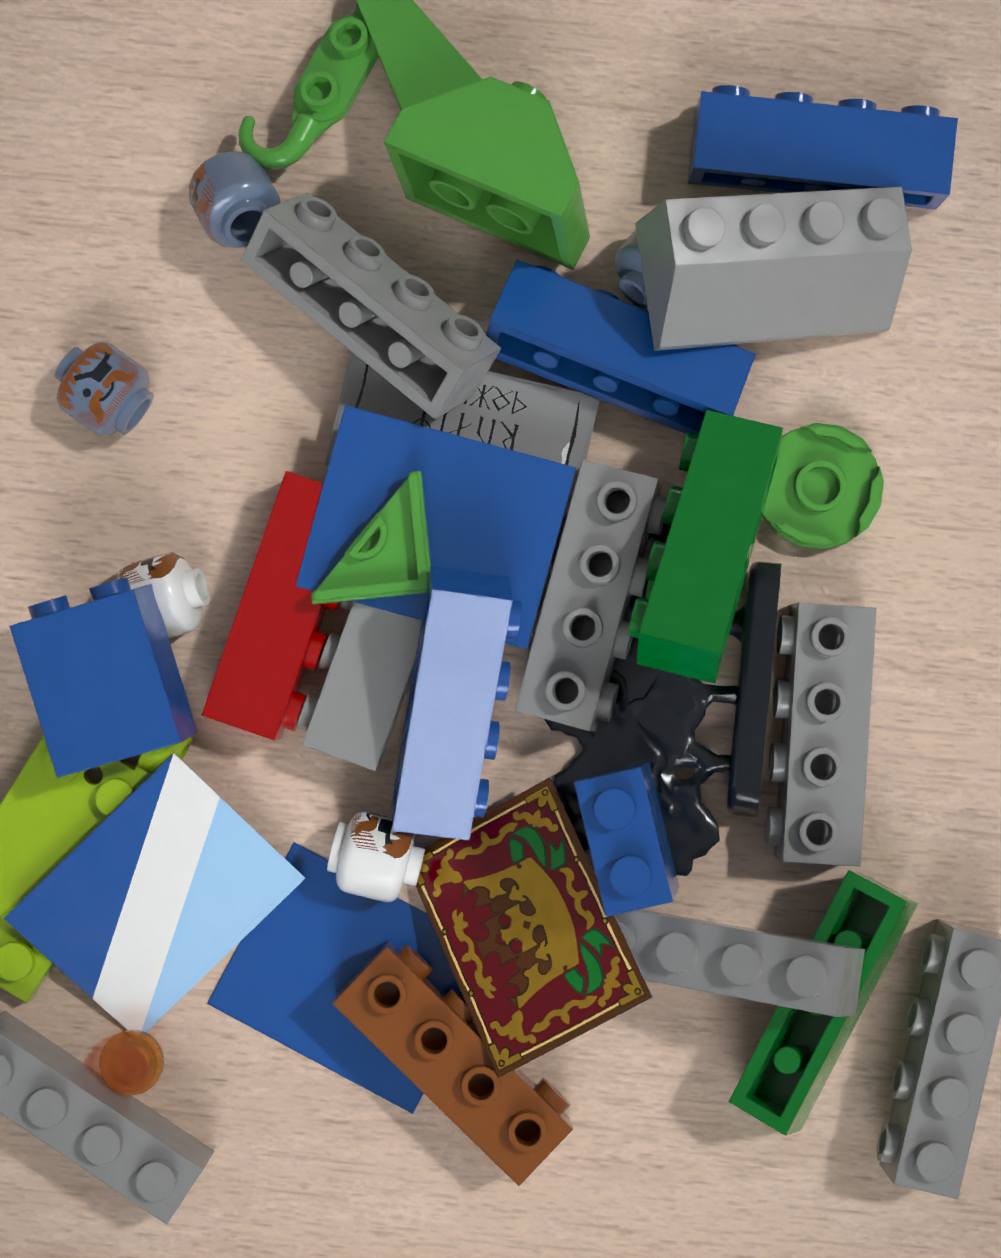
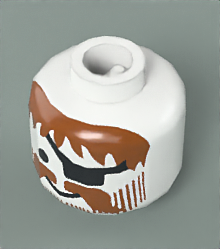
M173 552L129 563L121 568L117 576V580L127 577L131 589L152 584L168 638L187 634L196 629L201 621L202 606L208 605L210 602L209 586L202 570L199 568L192 569L182 556Z
M360 811L351 818L349 823L339 822L330 852L327 871L336 873L337 886L346 893L382 902H392L400 895L403 884L416 886L425 849L413 846L414 833L392 831L391 817Z

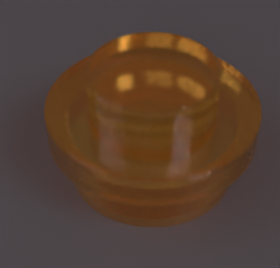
M122 1031L113 1036L103 1047L99 1059L100 1073L106 1084L118 1093L124 1095L144 1093L152 1088L162 1075L164 1069L162 1048L154 1037L144 1031Z

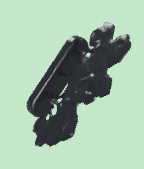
M664 524L660 535L649 533L643 558L649 559L655 540L666 543L671 528L670 525ZM758 561L752 563L749 568L746 602L742 608L735 612L729 633L741 643L738 686L703 684L698 679L637 664L638 638L633 637L626 660L615 658L609 682L619 685L609 722L599 720L596 731H587L544 719L551 731H561L565 735L576 737L583 747V751L571 761L566 769L554 775V787L584 851L589 849V844L574 782L588 775L650 761L677 875L688 876L692 871L693 860L705 856L720 841L718 824L701 799L700 786L715 772L729 773L727 810L731 814L758 818L782 563ZM632 596L626 620L628 621L631 620L633 608L638 596ZM712 702L736 705L731 755H716L695 741V730L703 720L706 708ZM677 766L695 767L692 777L686 780L677 779L673 773Z

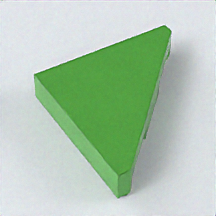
M421 471L410 472L405 482L382 510L374 516L345 552L343 558L320 586L312 592V604L426 593L430 566L432 565Z

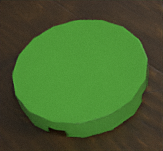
M813 423L791 430L781 438L778 461L763 511V519L777 536L796 547L825 550L850 542L869 528L881 507L884 480L880 466L877 465L876 458L871 453L872 450L863 438L838 425Z

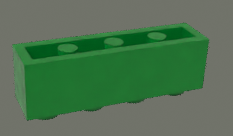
M706 410L699 434L687 433L679 463V470L687 472L683 488L671 486L663 514L662 523L671 526L666 543L654 541L648 560L645 578L654 581L650 598L637 597L629 624L628 636L638 638L637 664L716 683L776 469L783 427Z
M852 870L847 871L812 940L865 949L856 1015L834 1017L778 1006L730 1097L729 1103L785 1136L798 1132L803 1128L919 903L862 873Z

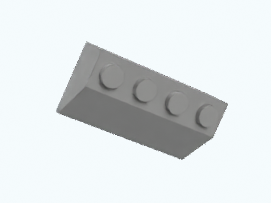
M902 187L665 199L635 223L654 351L885 332L891 327L912 252Z

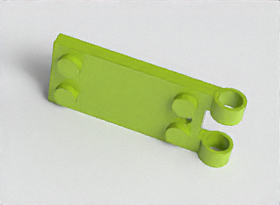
M43 735L0 804V988L27 1004L34 998L54 966L46 956L3 918L173 753L183 760L192 744V737L181 743L141 754L136 767L124 759L98 766L103 772V778L100 783L94 784L87 778L88 769L57 778Z

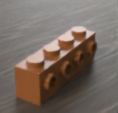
M388 941L335 995L332 1004L502 1171L520 1186L573 1130L569 1117L564 1113L571 1104L548 1080L542 1078L535 1085L519 1068L498 1078L478 1029L472 1023L474 1020L465 999L453 988L443 995L426 978L433 969L411 946L406 943L398 951Z

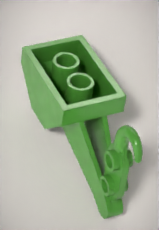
M356 0L357 8L353 14L339 18L329 26L295 87L291 129L283 143L273 148H263L257 145L253 138L254 118L252 116H245L238 130L239 146L242 152L252 156L263 168L270 170L286 168L298 162L310 149L315 139L347 115L379 57L401 110L384 140V144L406 199L571 270H574L590 239L580 183L550 101L538 89L524 82L515 81L510 85L491 76L482 79L413 0Z

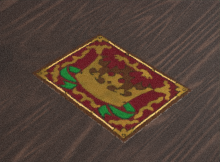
M550 777L485 813L484 818L478 817L474 819L469 840L443 837L423 848L425 853L416 888L498 1078L653 998L615 915L605 916L596 875Z

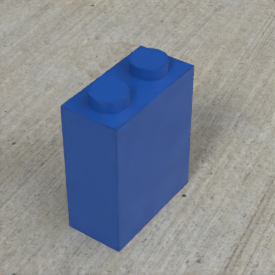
M127 577L89 588L92 601L70 608L67 596L65 595L28 606L31 620L9 626L57 778L178 744L197 733L163 618L154 596L152 584L131 589Z
M650 761L588 775L574 782L605 916H613L673 902L679 888V883Z

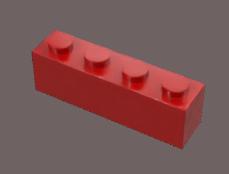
M285 471L201 716L274 741L282 739L285 729L295 732L307 695L298 693L306 668L313 671L317 670L328 639V635L319 632L327 608L337 611L341 603L314 605L311 598L313 591L296 586L323 483Z

